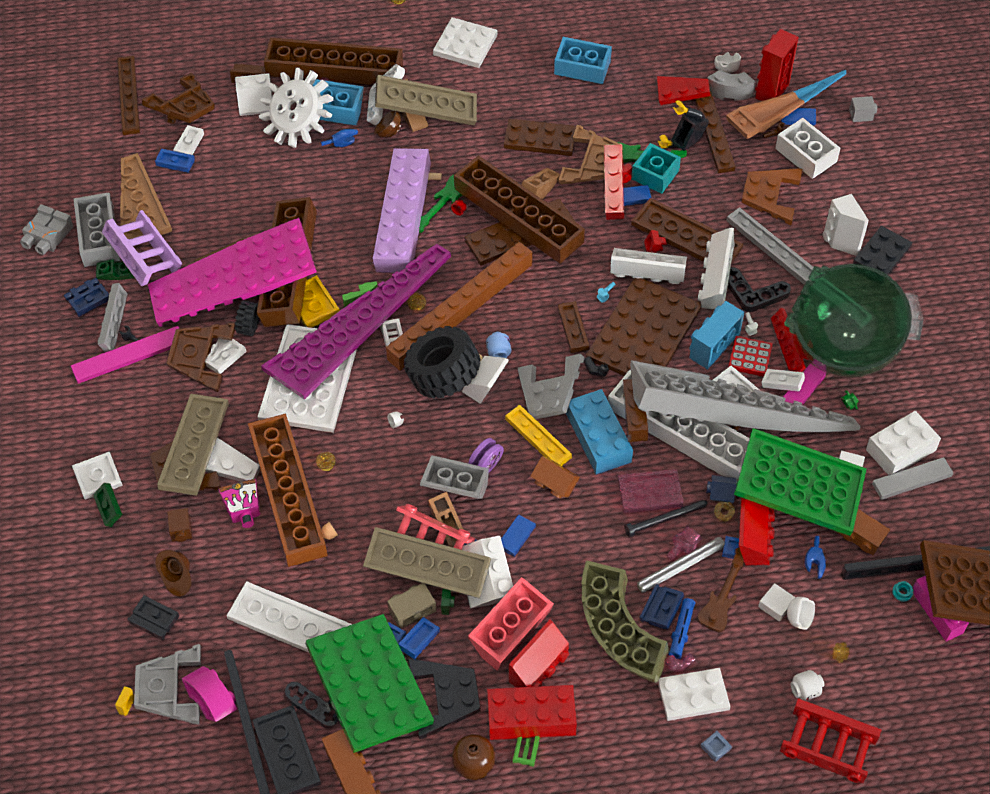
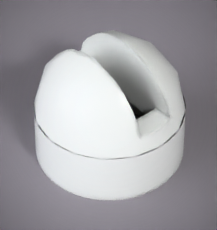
M392 412L388 414V421L392 428L402 425L404 418L401 419L400 417L402 413Z

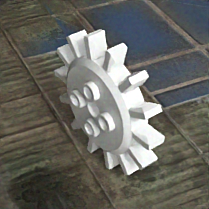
M296 68L294 80H290V77L282 72L280 74L283 85L278 88L275 84H268L274 95L272 99L261 98L260 101L269 106V112L259 115V118L263 121H272L263 130L266 134L272 135L278 129L279 132L274 141L282 145L286 135H289L288 145L296 148L297 136L301 135L303 141L310 144L312 143L309 135L311 129L314 128V130L320 133L324 132L323 127L318 124L321 116L325 118L332 117L331 113L322 109L323 104L333 101V97L329 94L320 95V92L329 86L327 82L321 80L313 86L318 74L310 70L306 80L303 81L304 71ZM296 102V108L291 110V105Z

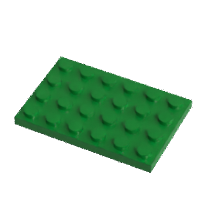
M753 428L750 433L734 495L851 536L867 468Z
M384 614L306 640L305 645L353 753L434 723L432 714Z

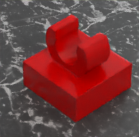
M651 230L644 241L646 252L651 253L663 251L662 245H667L666 238L659 237V233L656 230Z

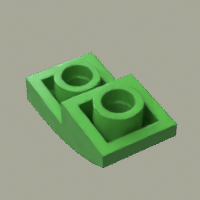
M377 281L359 285V291L342 295L344 308L366 292L376 289L378 287Z

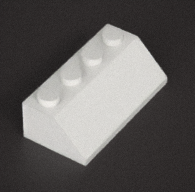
M728 228L712 234L711 241L707 242L706 252H709V255L704 259L706 273H702L701 284H703V290H699L698 301H701L702 308L715 310L718 305L721 306L725 302L734 249V228Z
M614 248L611 257V273L617 277L629 275L633 276L632 278H651V281L655 282L669 280V283L679 284L684 282L687 257Z

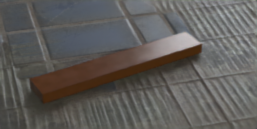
M134 56L117 58L122 133L123 135L139 134L140 121Z

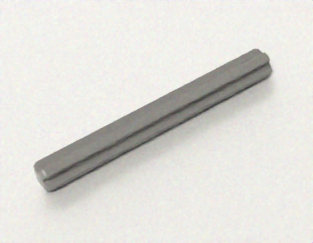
M717 537L638 581V589L641 592H646L655 587L656 584L662 583L724 548V541L721 537Z

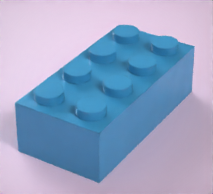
M600 389L571 399L566 415L595 474L597 475L632 463L633 449L603 390Z

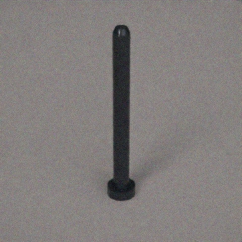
M701 500L633 525L631 523L624 524V529L630 538L635 536L637 531L705 508L708 504L706 500Z

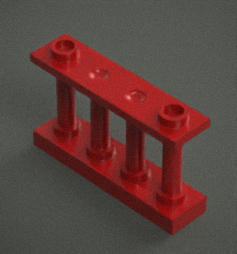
M798 698L793 711V715L798 717L790 742L783 740L779 752L784 753L789 758H798L845 776L851 782L864 783L868 771L862 770L863 762L869 745H876L882 729ZM806 721H812L819 725L811 750L798 745ZM829 728L840 733L832 758L819 753L826 731ZM849 736L861 741L853 766L840 761Z

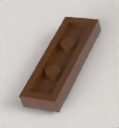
M576 301L558 304V312L570 352L589 350V342Z

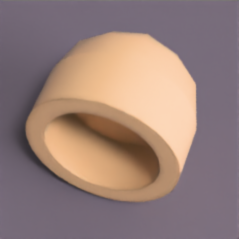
M330 522L321 529L325 539L330 540L338 536Z

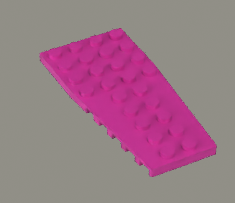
M297 218L238 241L232 246L149 283L148 287L156 322L159 327H162L163 322L169 320L177 322L180 321L181 316L188 314L191 317L196 316L197 311L206 308L208 311L215 309V305L224 303L226 306L232 304L233 299L236 298L248 299L314 274L317 271L302 223Z

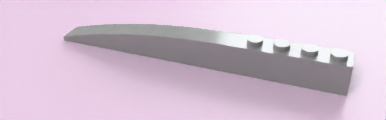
M632 360L630 363L634 401L638 408L645 412L655 411L662 415L672 414L679 418H694L700 422L705 420L765 430L796 432L860 430V425L853 417L829 411V414H827L819 407L813 406L812 409L803 406L802 402L795 400L793 404L785 402L784 397L757 389L751 392L750 389L743 385L737 384L734 387L722 379H718L716 382L710 380L709 375Z

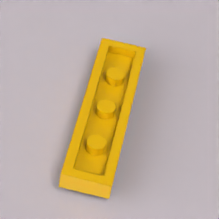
M521 405L505 415V420L543 456L552 459L561 466L572 458V454Z

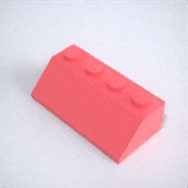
M521 577L468 635V638L481 658L498 671L550 613L554 603Z

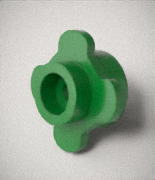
M847 390L844 391L846 395L841 397L844 405L849 410L853 408L857 410V403L859 402L857 397L853 393L849 394Z

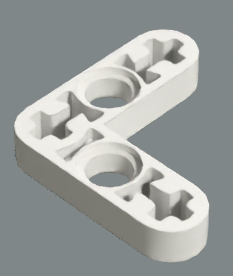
M396 64L383 76L402 79L405 69ZM376 83L369 92L367 121L373 125H377L383 115V108L375 107Z

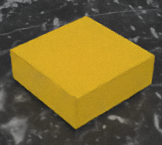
M124 686L115 704L118 713L124 716L128 714L134 702V694L131 688Z

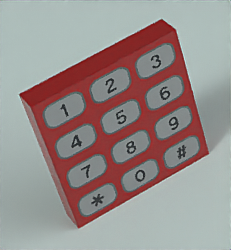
M735 336L729 367L732 366L739 372L764 377L768 368L773 343Z

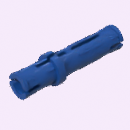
M685 598L682 601L676 629L671 636L672 644L668 655L674 659L682 657L684 644L688 641L687 632L696 604L694 600Z

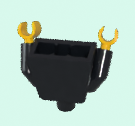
M676 101L679 107H673L678 115L685 114L682 115L672 140H668L666 135H661L659 137L661 141H658L662 149L671 146V148H680L685 151L702 138L709 120L705 118L704 113L689 106L686 108L681 101Z

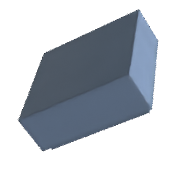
M718 731L701 743V748L715 762L732 748Z

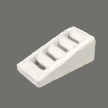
M399 318L385 321L380 326L386 347L390 342H393L403 334ZM395 328H396V330H397V331L387 332V330H390V329H395ZM397 334H398V337H394V338H389V337H388V336H392V335H397Z

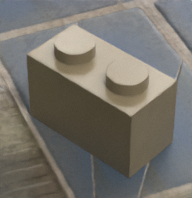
M424 583L414 585L408 591L396 594L387 601L388 610L400 629L436 612V602Z

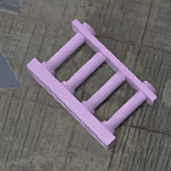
M143 210L139 211L135 222L118 226L113 219L106 220L102 230L103 235L141 286L148 284L152 273L167 268L173 273L180 269L182 262L179 257L176 256ZM139 228L143 236L127 239L123 233ZM149 241L154 249L138 253L133 246ZM159 255L163 260L162 263L147 266L143 259Z

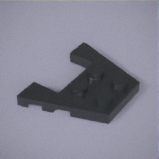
M409 659L410 670L415 680L434 678L439 715L432 716L434 719L432 725L418 729L419 739L427 737L428 734L434 731L438 732L453 722L457 723L480 712L474 669Z

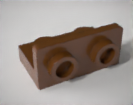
M234 64V68L230 69L231 83H236L235 77L266 74L265 67L258 65Z

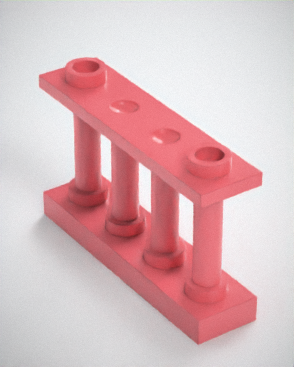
M406 504L405 506L397 507V511L404 514L397 533L405 535L411 518L422 522L416 538L424 540L430 526L439 530L435 541L438 544L443 545L446 535L457 539L454 548L462 550L464 543H472L476 539L469 536L470 532L464 529L457 530L417 511V507Z

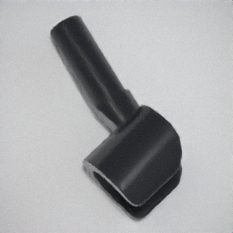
M124 326L127 332L119 331L122 339L125 341L131 340L135 342L139 340L133 335L129 326Z

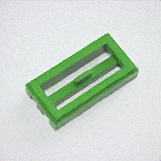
M535 736L531 759H527L531 738L526 739L522 758L518 757L522 737L517 738L513 763L534 767L540 736Z

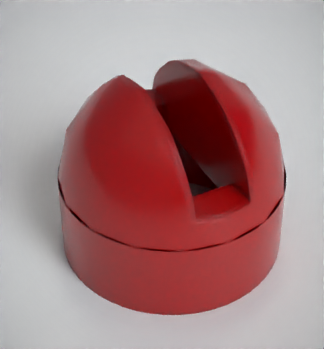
M457 200L451 205V209L454 214L460 216L466 211L467 205L463 200Z

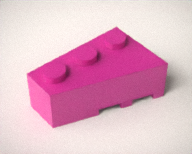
M926 576L917 579L913 586V594L945 642L962 635L969 622L933 617Z

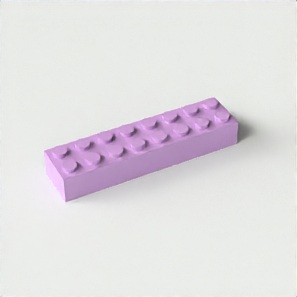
M428 149L393 150L373 254L376 272H400L406 268L409 262L414 260L431 166Z

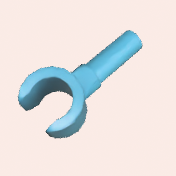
M614 282L604 289H598L597 298L600 302L603 303L609 298L608 291L615 286Z

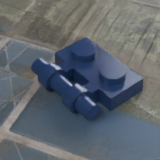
M97 278L84 281L83 285L77 288L73 287L69 289L68 293L63 295L66 301L69 300L70 306L78 317L109 300V293L99 283Z

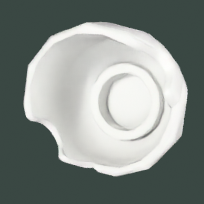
M726 52L724 55L715 57L714 65L717 70L721 69L731 74L738 70L741 56L739 53L731 56L729 52Z
M796 597L790 602L787 609V618L792 626L804 630L810 627L815 613L814 601L806 597Z

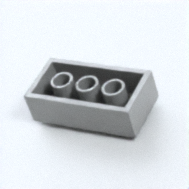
M110 193L74 198L79 251L84 267L97 265L98 262L114 259L115 262L121 261L117 252L102 233L106 220L113 219L115 221Z

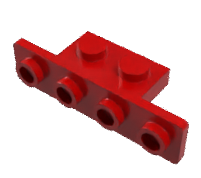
M780 308L771 317L788 370L802 372L806 368L803 359L811 360L815 356L805 327L790 323L785 309Z

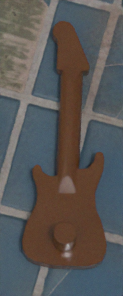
M739 547L735 549V556L731 563L732 567L719 596L716 597L714 591H712L708 604L701 609L697 617L700 624L716 632H722L725 629L728 609L736 600V595L730 599L727 596L739 569L743 568V557Z

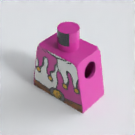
M256 478L219 488L222 502L232 522L241 521L243 528L252 527L254 525L253 518L260 516L259 490Z

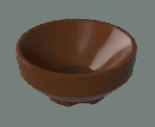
M394 110L388 112L377 124L374 133L380 138H391L393 135H396L401 127L400 114Z

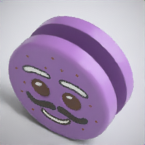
M487 438L474 450L468 464L489 468L490 472L501 459L504 448L500 444H496V441L492 438Z

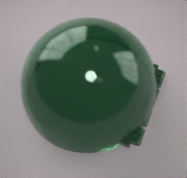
M844 264L831 268L824 265L822 268L814 266L808 277L809 280L806 281L800 296H798L791 309L793 312L789 313L784 322V325L789 327V332L795 334L803 353L818 368L841 377H863L876 373L888 366L901 353L911 329V308L902 288L890 276L869 266L859 264Z

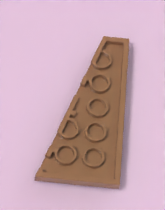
M138 153L121 158V226L135 222L139 211L143 210L161 235L172 232L171 225ZM139 228L123 233L127 239L143 236Z

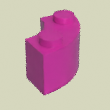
M202 666L182 678L189 697L199 705L206 719L217 722L237 710L234 703L236 702L234 694L226 689L214 669L209 670Z

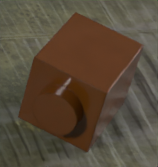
M188 508L167 511L169 533L172 542H183L187 539H192L191 517Z

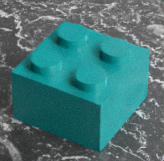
M650 143L633 164L631 180L644 186L648 185L649 188L662 194L679 172L681 157Z

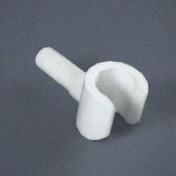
M747 312L745 316L749 325L745 326V330L751 336L757 333L758 324L752 321L750 313Z

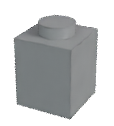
M872 96L852 98L849 108L852 122L873 121L874 114L877 113V104L874 103Z

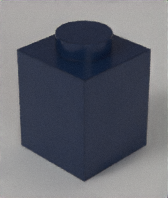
M712 475L711 481H707L706 493H710V500L734 503L736 478Z

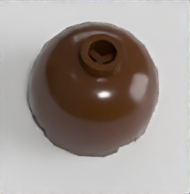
M470 734L462 737L453 748L452 762L454 769L466 779L477 780L484 778L493 769L495 764L493 745L482 735Z

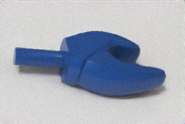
M340 130L332 135V139L322 141L321 145L333 143L335 147H346L355 141L353 136L358 134V130Z
M815 536L814 547H810L805 555V567L810 572L812 563H816L818 565L817 577L820 579L826 568V559L822 548H819L820 537Z

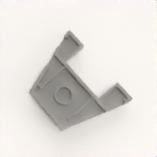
M577 354L566 357L564 376L535 382L536 367L534 365L518 367L528 412L534 419L567 413L574 392L572 387L574 381L579 377L580 372L578 369L580 363L584 362L583 355Z
M197 644L192 646L193 648L177 651L174 655L165 658L159 657L136 665L135 709L193 724H200L199 705L197 703L177 704L178 667L201 665V645Z

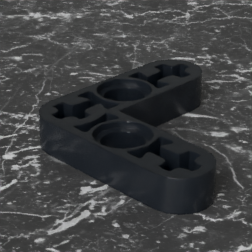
M735 267L730 268L729 275L731 276H729L728 288L741 308L746 312H754L787 299L790 295L791 286L784 281L753 291L740 270ZM743 287L746 289V291L739 292L736 290V288ZM768 294L771 298L763 299L761 295Z
M291 682L286 686L284 698L290 704L324 728H332L339 720L336 712L331 718L333 721L329 720L326 722L324 720L325 716L323 714L328 715L332 710V707H329V705L332 706L330 700L326 703L298 682ZM294 688L298 689L297 694L300 697H302L303 694L307 696L303 699L302 703L300 704L298 701L301 698L297 695L291 697V691L289 689L293 690ZM307 700H314L317 708L313 711L308 710L305 702Z

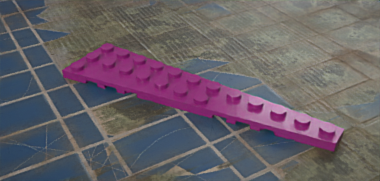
M435 244L415 260L409 262L406 268L392 274V277L386 282L382 281L379 283L376 289L366 292L333 315L329 320L320 324L317 330L306 334L297 344L293 343L287 351L282 354L279 353L261 366L262 371L305 400L451 257V252Z

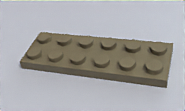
M377 75L375 107L474 126L477 122V94Z
M190 394L159 478L158 490L197 496L229 405L228 399Z
M375 527L363 566L480 599L491 558Z

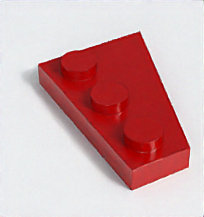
M657 76L660 105L710 96L708 79Z

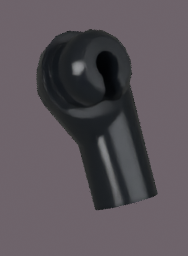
M591 357L584 359L583 363L591 375L605 377L607 375L609 367L606 364L596 366Z

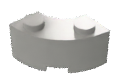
M720 69L707 77L712 96L722 100L724 98H731L734 101L748 99L754 94L756 81L745 72L729 74Z

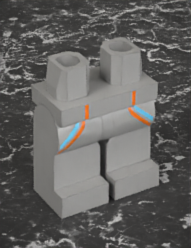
M41 204L37 209V215L22 229L24 236L20 242L22 247L26 249L36 245V252L44 255L48 250L54 252L56 246L60 244L73 228V223L70 215L58 210L55 211V209Z

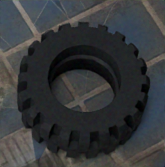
M445 326L444 328L438 327L434 331L426 332L424 336H420L415 343H412L410 350L406 352L404 370L421 395L429 398H444L446 395L452 396L455 392H460L464 386H468L471 383V379L477 375L481 359L471 338L464 330Z

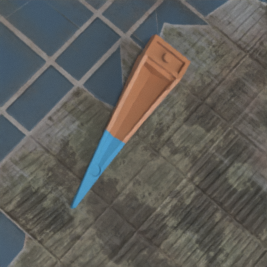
M846 70L796 91L739 107L727 114L726 120L746 139H749L757 133H763L846 75Z

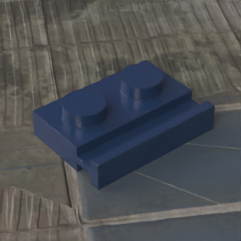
M656 584L639 617L640 621H645L650 625L668 630L684 599V593L665 586L663 588Z

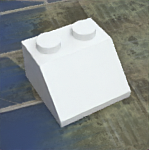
M269 73L235 77L240 116L269 112V106L260 101L261 98L272 99V91L268 87V84L271 83Z
M484 356L480 362L476 377L471 379V383L468 386H464L462 392L481 404L509 360L501 357Z

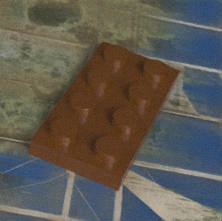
M509 119L504 149L572 156L574 148L573 135L576 126Z

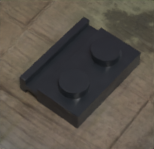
M143 595L127 621L147 633L164 640V636L170 631L180 615L177 611Z

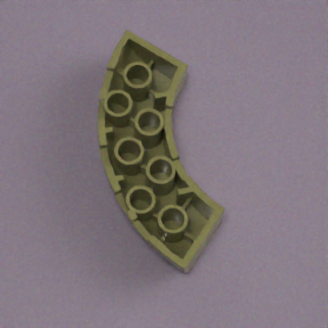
M586 560L582 575L581 598L585 617L593 636L604 651L620 666L634 675L657 683L669 653L667 641L658 639L639 628L629 614L625 603V592L628 582L626 571Z

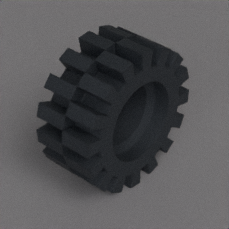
M245 300L241 302L235 318L236 333L253 336L256 333L257 325L260 322L257 315L258 303Z

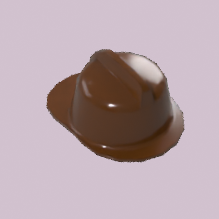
M172 550L161 551L157 555L155 563L167 590L174 596L180 597L187 594L191 587L188 558L184 554Z

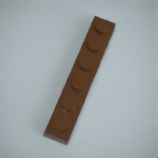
M710 91V96L694 99L697 109L703 112L705 118L709 120V124L704 132L718 174L734 172L736 166Z

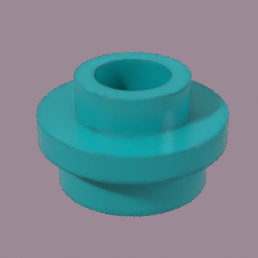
M905 581L896 583L892 589L893 596L902 602L909 601L914 593L912 586Z

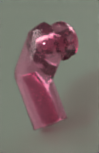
M690 653L681 660L676 659L674 655H670L665 659L668 669L676 672H683L696 662Z

